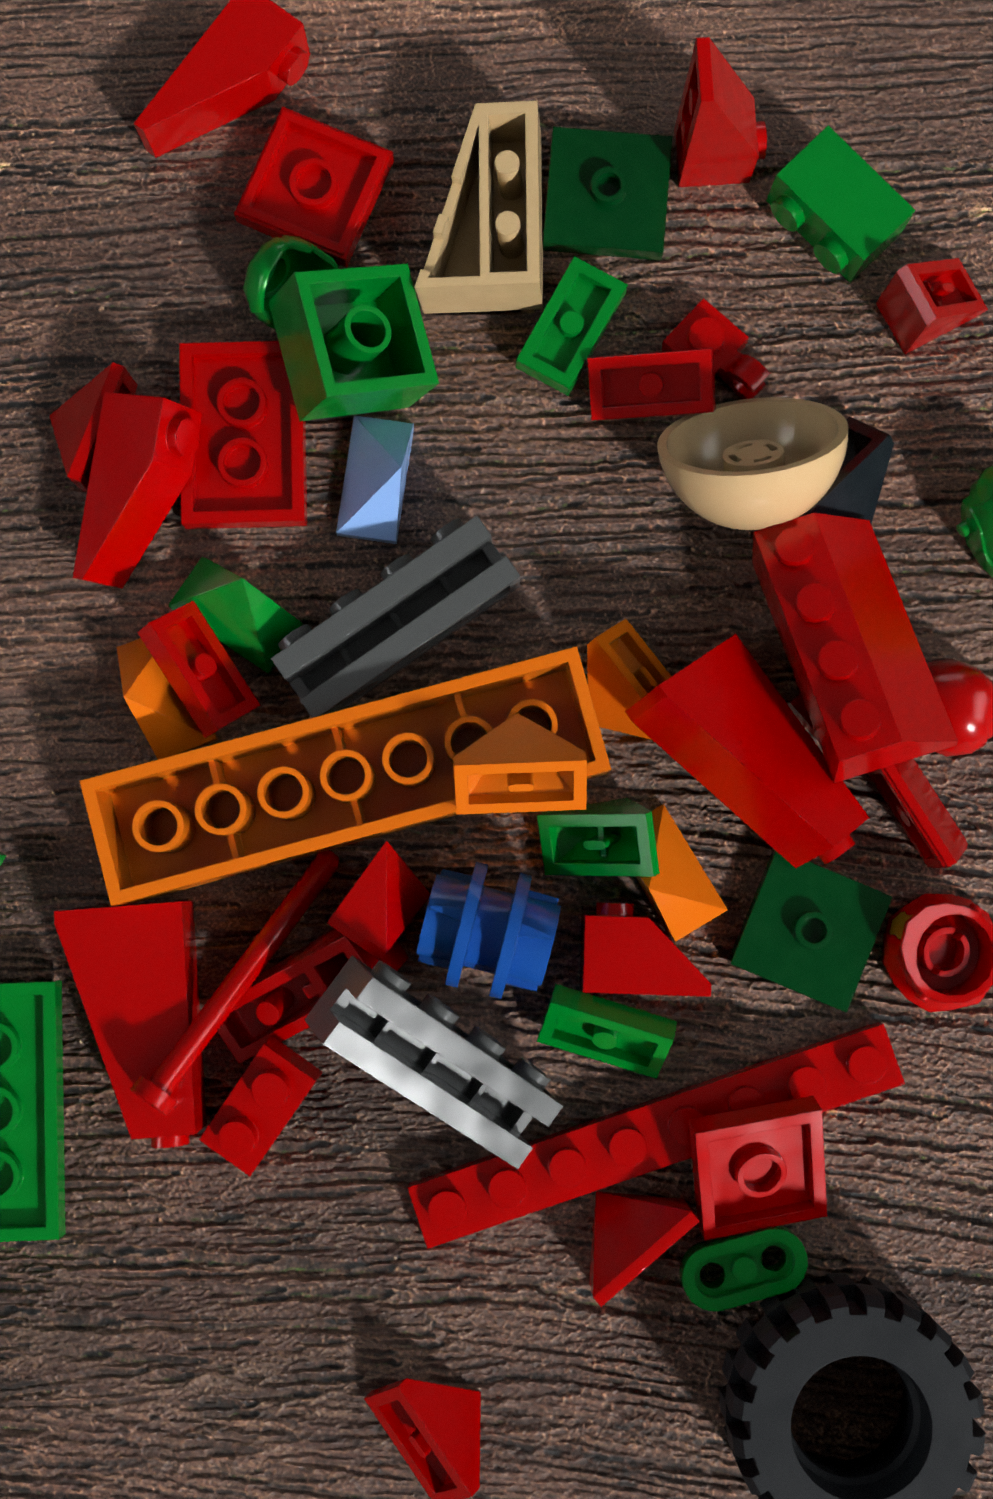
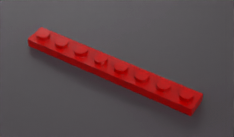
M875 1022L529 1141L528 1143L533 1149L518 1169L492 1154L410 1182L407 1189L426 1247L429 1249L692 1158L689 1119L808 1096L815 1097L823 1113L904 1085L905 1082L886 1028L883 1023Z

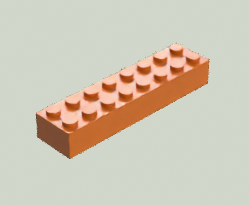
M577 646L80 780L110 905L117 906L137 903L456 816L454 756L516 713L521 714L586 751L587 780L606 775L611 770Z

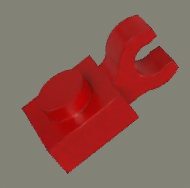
M704 298L662 342V351L713 347L714 379L717 376L720 377L742 399L755 398L766 386L764 381L770 375V372L758 360L740 353L746 346L749 337Z

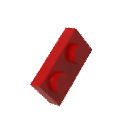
M713 347L587 358L592 421L710 413L716 410Z
M194 600L149 622L137 632L205 739L260 706V703Z
M271 1035L258 1051L199 1140L245 1174L251 1176L323 1072Z

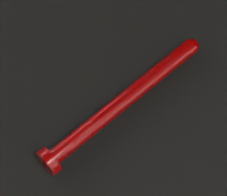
M327 850L317 854L151 1078L147 1080L142 1076L138 1077L130 1088L135 1095L163 1115L167 1116L177 1103L170 1096L338 869L339 857L335 853Z

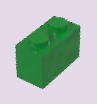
M829 125L776 175L766 199L771 205V211L775 219L785 229L791 232L797 231L814 247V254L821 265L832 273H840L849 283L901 235L916 211Z

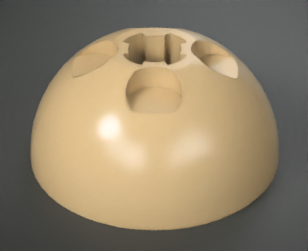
M781 397L743 399L717 404L714 412L688 414L678 419L662 432L657 442L660 463L669 485L692 511L702 518L723 527L738 530H761L798 518L817 504L834 483L845 458L848 442V423L845 417L835 409L809 400Z

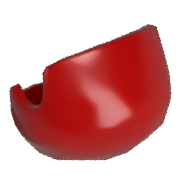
M955 659L928 662L927 665L958 739L957 745L936 751V753L947 757L972 754L983 747L987 740L993 736V682L978 667Z

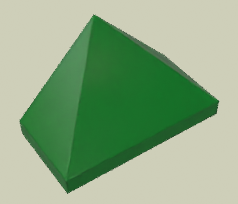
M203 556L168 604L169 608L175 610L194 600L219 641L269 675L276 667L271 658L281 652L278 643L290 632L304 625L245 579Z
M629 798L587 804L586 810L547 811L537 815L545 875L654 877L660 873L652 811Z

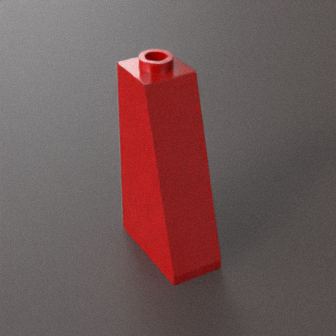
M737 634L659 684L625 711L630 720L794 868H798L818 856L824 864L835 860L855 845L856 842L850 834L870 818L843 781L833 782L822 751Z
M193 900L54 911L55 928L130 1138H151L152 1148H171L189 1144L190 1135L197 1134L207 1125L203 1051L170 1096L177 1103L167 1116L140 1099L130 1088L139 1076L147 1080L151 1078L200 1012Z

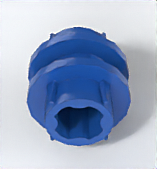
M476 862L473 875L442 869L441 874L436 875L427 905L416 953L419 955L418 962L447 969L445 985L456 988L459 985L463 966L492 973L493 978L489 996L502 999L505 985L537 991L538 985H542L556 934L561 906L557 905L559 898L529 890L532 876L519 873L514 894L485 887L484 882L489 865Z

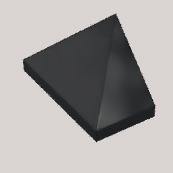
M849 416L846 419L848 423V442L842 467L827 493L817 504L801 516L821 513L870 520L872 524L894 442L889 434Z

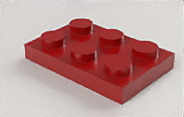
M279 341L179 343L180 404L202 413L199 430L200 441L195 453L192 475L181 491L182 526L185 529L307 526L306 421L299 422Z

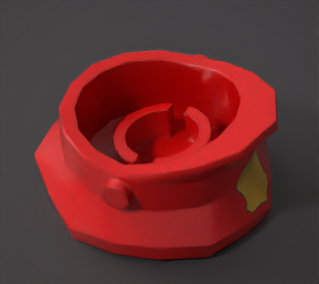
M922 894L902 906L888 918L883 936L881 961L892 983L906 999L928 1012L948 1011L979 1004L993 985L992 920L989 913L969 899L952 894Z

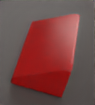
M915 759L869 772L868 775L927 867L949 868L957 863L967 849L968 843Z

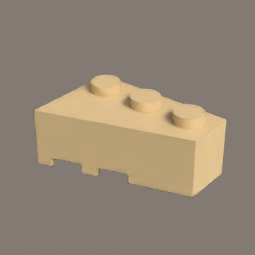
M538 101L475 103L451 175L452 185L443 212L438 215L433 230L434 239L424 269H420L414 288L424 314L542 310V156Z

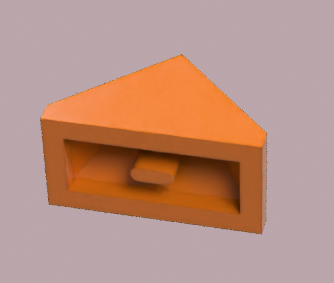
M625 618L587 644L588 687L600 728L652 740L630 720L625 711L659 684L670 678L671 675Z
M141 638L116 647L123 697L157 759L191 751L218 740L216 733L205 739Z
M516 713L454 756L456 815L586 810V751L521 714Z
M662 804L652 810L660 873L654 877L635 876L671 938L676 942L728 909L667 808Z

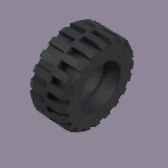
M827 1273L825 1277L826 1285L815 1286L811 1279L806 1277L793 1289L794 1295L783 1301H780L777 1296L764 1299L759 1304L765 1315L756 1324L751 1319L745 1318L736 1331V1335L741 1343L738 1352L728 1350L726 1353L722 1371L727 1379V1385L719 1388L720 1410L726 1422L723 1428L741 1475L752 1495H757L759 1499H951L958 1488L965 1492L970 1491L978 1474L969 1463L970 1455L980 1456L983 1454L986 1433L974 1420V1418H980L985 1413L982 1394L970 1381L974 1371L965 1354L952 1342V1337L913 1299L900 1290L895 1293L892 1292L882 1281L864 1276L860 1283H854L846 1273ZM868 1356L887 1361L896 1369L903 1383L902 1410L898 1422L888 1438L870 1453L850 1460H826L803 1451L793 1437L791 1417L795 1401L810 1377L825 1365L842 1358Z

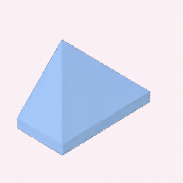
M354 415L336 529L337 536L397 544L414 433L413 423Z

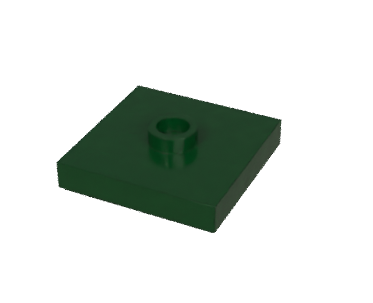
M553 126L543 251L662 260L673 136Z
M773 849L727 963L847 1013L893 896L811 862L794 868Z

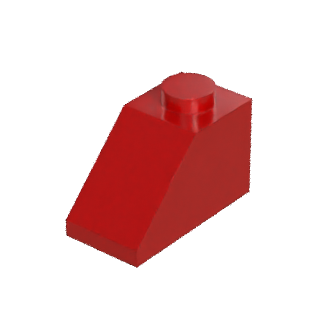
M596 902V914H582L580 990L583 993L711 997V983L649 917L633 916L634 904Z

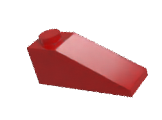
M230 0L133 123L146 151L157 158L274 101L287 84L289 86L296 84L303 76L310 56L304 24L271 0Z
M710 37L696 38L674 128L678 187L749 183L757 160H764L766 156L765 121H756L754 96Z
M104 392L72 578L123 589L192 475L195 453L200 441L201 412L164 397Z
M333 928L259 975L217 1032L238 1064L255 1056L271 1035L282 1042L309 1028L304 1019L352 955L372 969L379 960ZM397 940L381 961L398 971L409 957Z

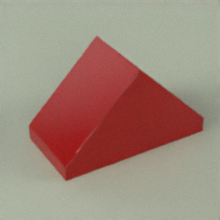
M959 258L906 264L895 273L876 302L904 355L988 310Z

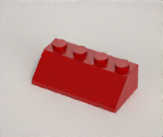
M811 513L753 532L752 563L833 782L837 783L957 745L958 739L870 520Z

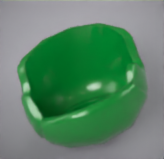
M283 235L281 238H272L260 247L248 264L243 291L250 311L264 324L275 329L268 303L294 272L338 269L335 260L315 245L300 237Z

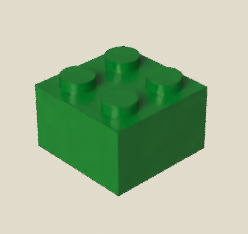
M408 263L294 272L268 302L299 422L409 408L439 384Z

